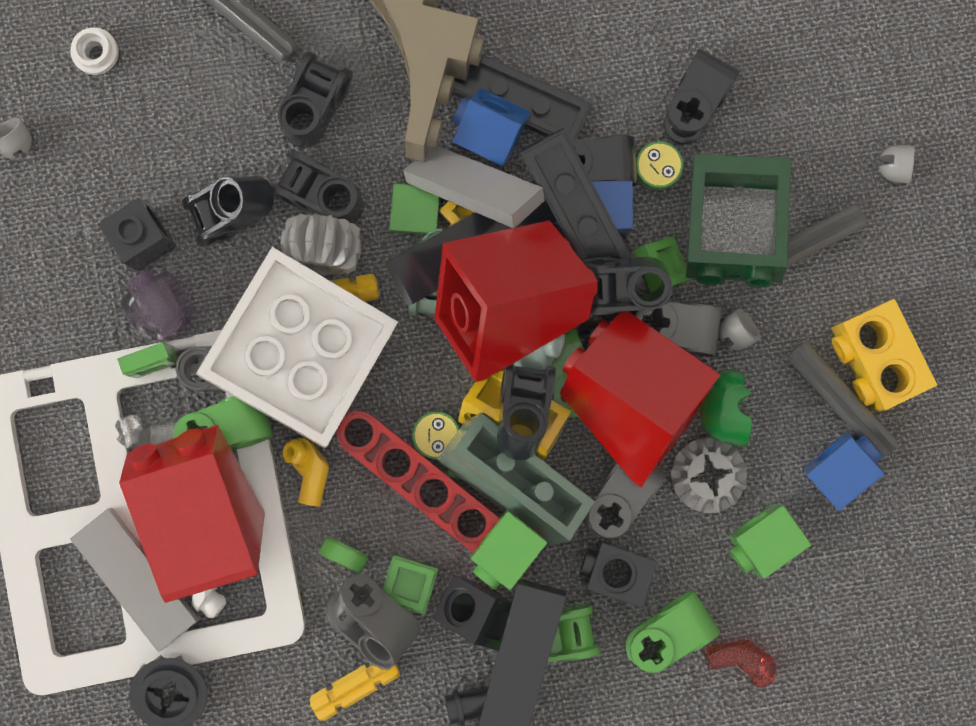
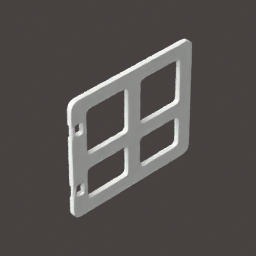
M222 330L164 342L173 345L176 352L193 347L213 346ZM158 343L0 375V554L22 678L25 687L33 694L47 695L134 677L143 663L147 664L154 661L160 655L164 658H176L181 655L185 662L193 665L295 643L305 631L306 621L271 439L249 447L237 449L240 467L265 512L259 568L267 605L266 612L260 616L187 630L166 648L158 652L121 605L126 629V640L123 644L69 655H61L56 651L39 560L41 551L45 548L73 543L70 538L108 508L114 509L141 544L119 484L126 455L130 453L120 394L127 388L176 379L177 374L176 368L171 366L138 379L122 375L117 358ZM206 357L199 358V363L191 365L190 375L197 373ZM53 377L54 393L31 397L29 381ZM226 392L227 398L232 396ZM79 398L85 406L101 493L100 500L93 505L37 516L30 510L14 421L15 414L23 409Z

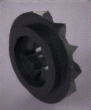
M160 655L154 661L147 664L143 663L135 674L130 685V702L137 716L150 726H188L195 722L205 709L208 696V681H204L198 665H190L183 660L181 655L176 658H164ZM174 678L177 684L176 691L181 694H175L166 707L163 706L165 701L163 698L164 691L157 687L164 688L167 682Z

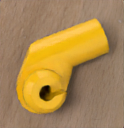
M305 438L292 439L284 445L283 458L286 463H291L303 478L298 503L321 507L329 471L328 462L311 441Z

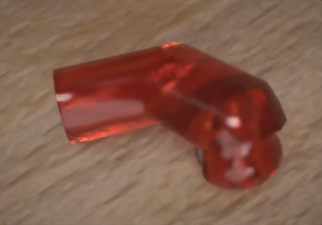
M742 639L706 646L707 660L711 670L737 665L751 678V683L756 687H767L774 682L777 671L774 659L750 640Z

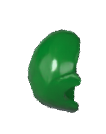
M728 369L719 373L720 377L700 407V418L704 429L712 438L727 444L746 447L750 440L752 419L739 410L738 404L743 402V398L750 396V391L744 387L745 374L741 371Z

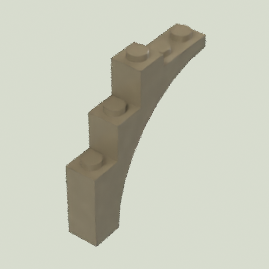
M369 0L386 22L402 54L410 84L411 107L405 137L406 158L425 162L428 148H437L443 120L436 118L440 103L449 104L455 78L466 81L470 64L479 65L485 38L477 36L478 18L438 9L439 0Z

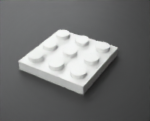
M272 247L196 375L321 447L326 448L398 321Z

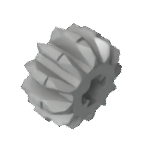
M315 213L314 215L299 214L286 219L280 245L282 246V253L316 273L343 275L356 270L358 259H360L362 241L360 240V228L355 224L350 223L346 219L333 218L332 215L321 216Z

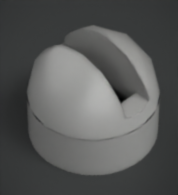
M12 118L1 123L0 154L9 159H18V150L20 149L27 154L32 146V137L19 118Z
M896 145L885 149L880 155V159L891 162V164L879 166L882 176L893 182L910 183L914 166L915 146Z
M737 309L728 315L719 327L720 339L723 340L729 337L730 341L726 347L731 350L740 351L746 349L760 340L757 326L742 309Z

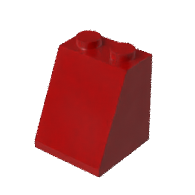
M551 221L445 242L442 249L434 319L474 381L480 382L587 321L590 316L593 298L597 293V280L592 270L585 266L573 251L569 241L562 237Z
M621 311L611 323L605 319L599 323L588 340L590 346L586 351L578 347L570 356L562 370L568 377L559 394L628 477L642 488L688 428L720 377V374L630 312Z
M219 425L202 430L191 429L185 431L177 438L155 445L152 443L143 444L132 452L127 453L119 484L160 596L165 603L258 575L265 512Z

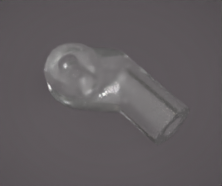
M126 416L118 419L115 423V429L119 434L116 439L125 448H137L143 444L152 443L155 445L174 439V428L180 418L142 428V421L139 416Z

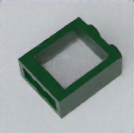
M694 154L686 278H696L697 282L706 285H719L724 283L725 280L745 281L746 285L757 288L770 287L774 283H782L787 269L791 158Z

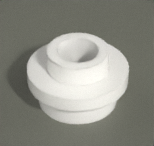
M87 28L80 31L74 37L70 50L75 65L81 71L91 75H100L109 71L115 65L119 54L115 39L110 33L101 28ZM101 46L103 48L102 55L97 59H90V50L93 47Z

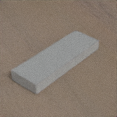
M440 146L428 149L425 162L415 160L403 170L406 183L511 228L518 226L545 201L543 187Z
M113 508L106 509L70 538L158 652L166 648L200 620L183 598L167 603L163 601L142 545Z

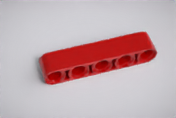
M354 411L343 417L337 428V438L343 449L473 553L501 517L377 417L361 411ZM360 419L368 421L373 429L371 441L362 447L354 445L348 435L351 424ZM395 449L405 451L411 461L408 472L400 477L390 474L385 466V458L389 452ZM439 479L444 482L448 489V498L445 503L439 506H431L424 501L421 493L426 481ZM468 509L480 511L486 520L484 530L474 536L463 533L458 524V519L462 512Z

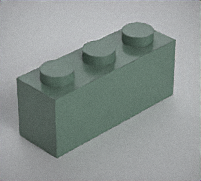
M479 413L464 422L442 452L438 461L505 512L508 509L546 539L548 542L546 545L553 546L570 541L595 501L536 455L526 460H514L504 455L497 445L498 425L484 414Z

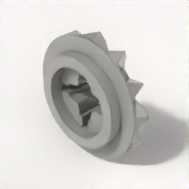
M700 438L685 445L676 455L671 469L672 485L679 499L689 508L702 513H720L737 504L738 499L747 487V465L744 463L738 449L732 445L720 442L714 438ZM704 455L707 456V460L710 461L713 468L728 469L727 474H723V477L716 479V488H714L716 495L713 494V490L709 488L708 483L691 482L690 478L697 477V474L704 471V463H706Z

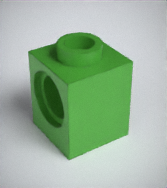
M775 503L728 535L735 546L729 552L745 574L753 571L755 575L764 579L811 546V543L784 505Z
M507 509L471 555V560L477 564L473 573L495 590L500 584L511 590L548 542Z

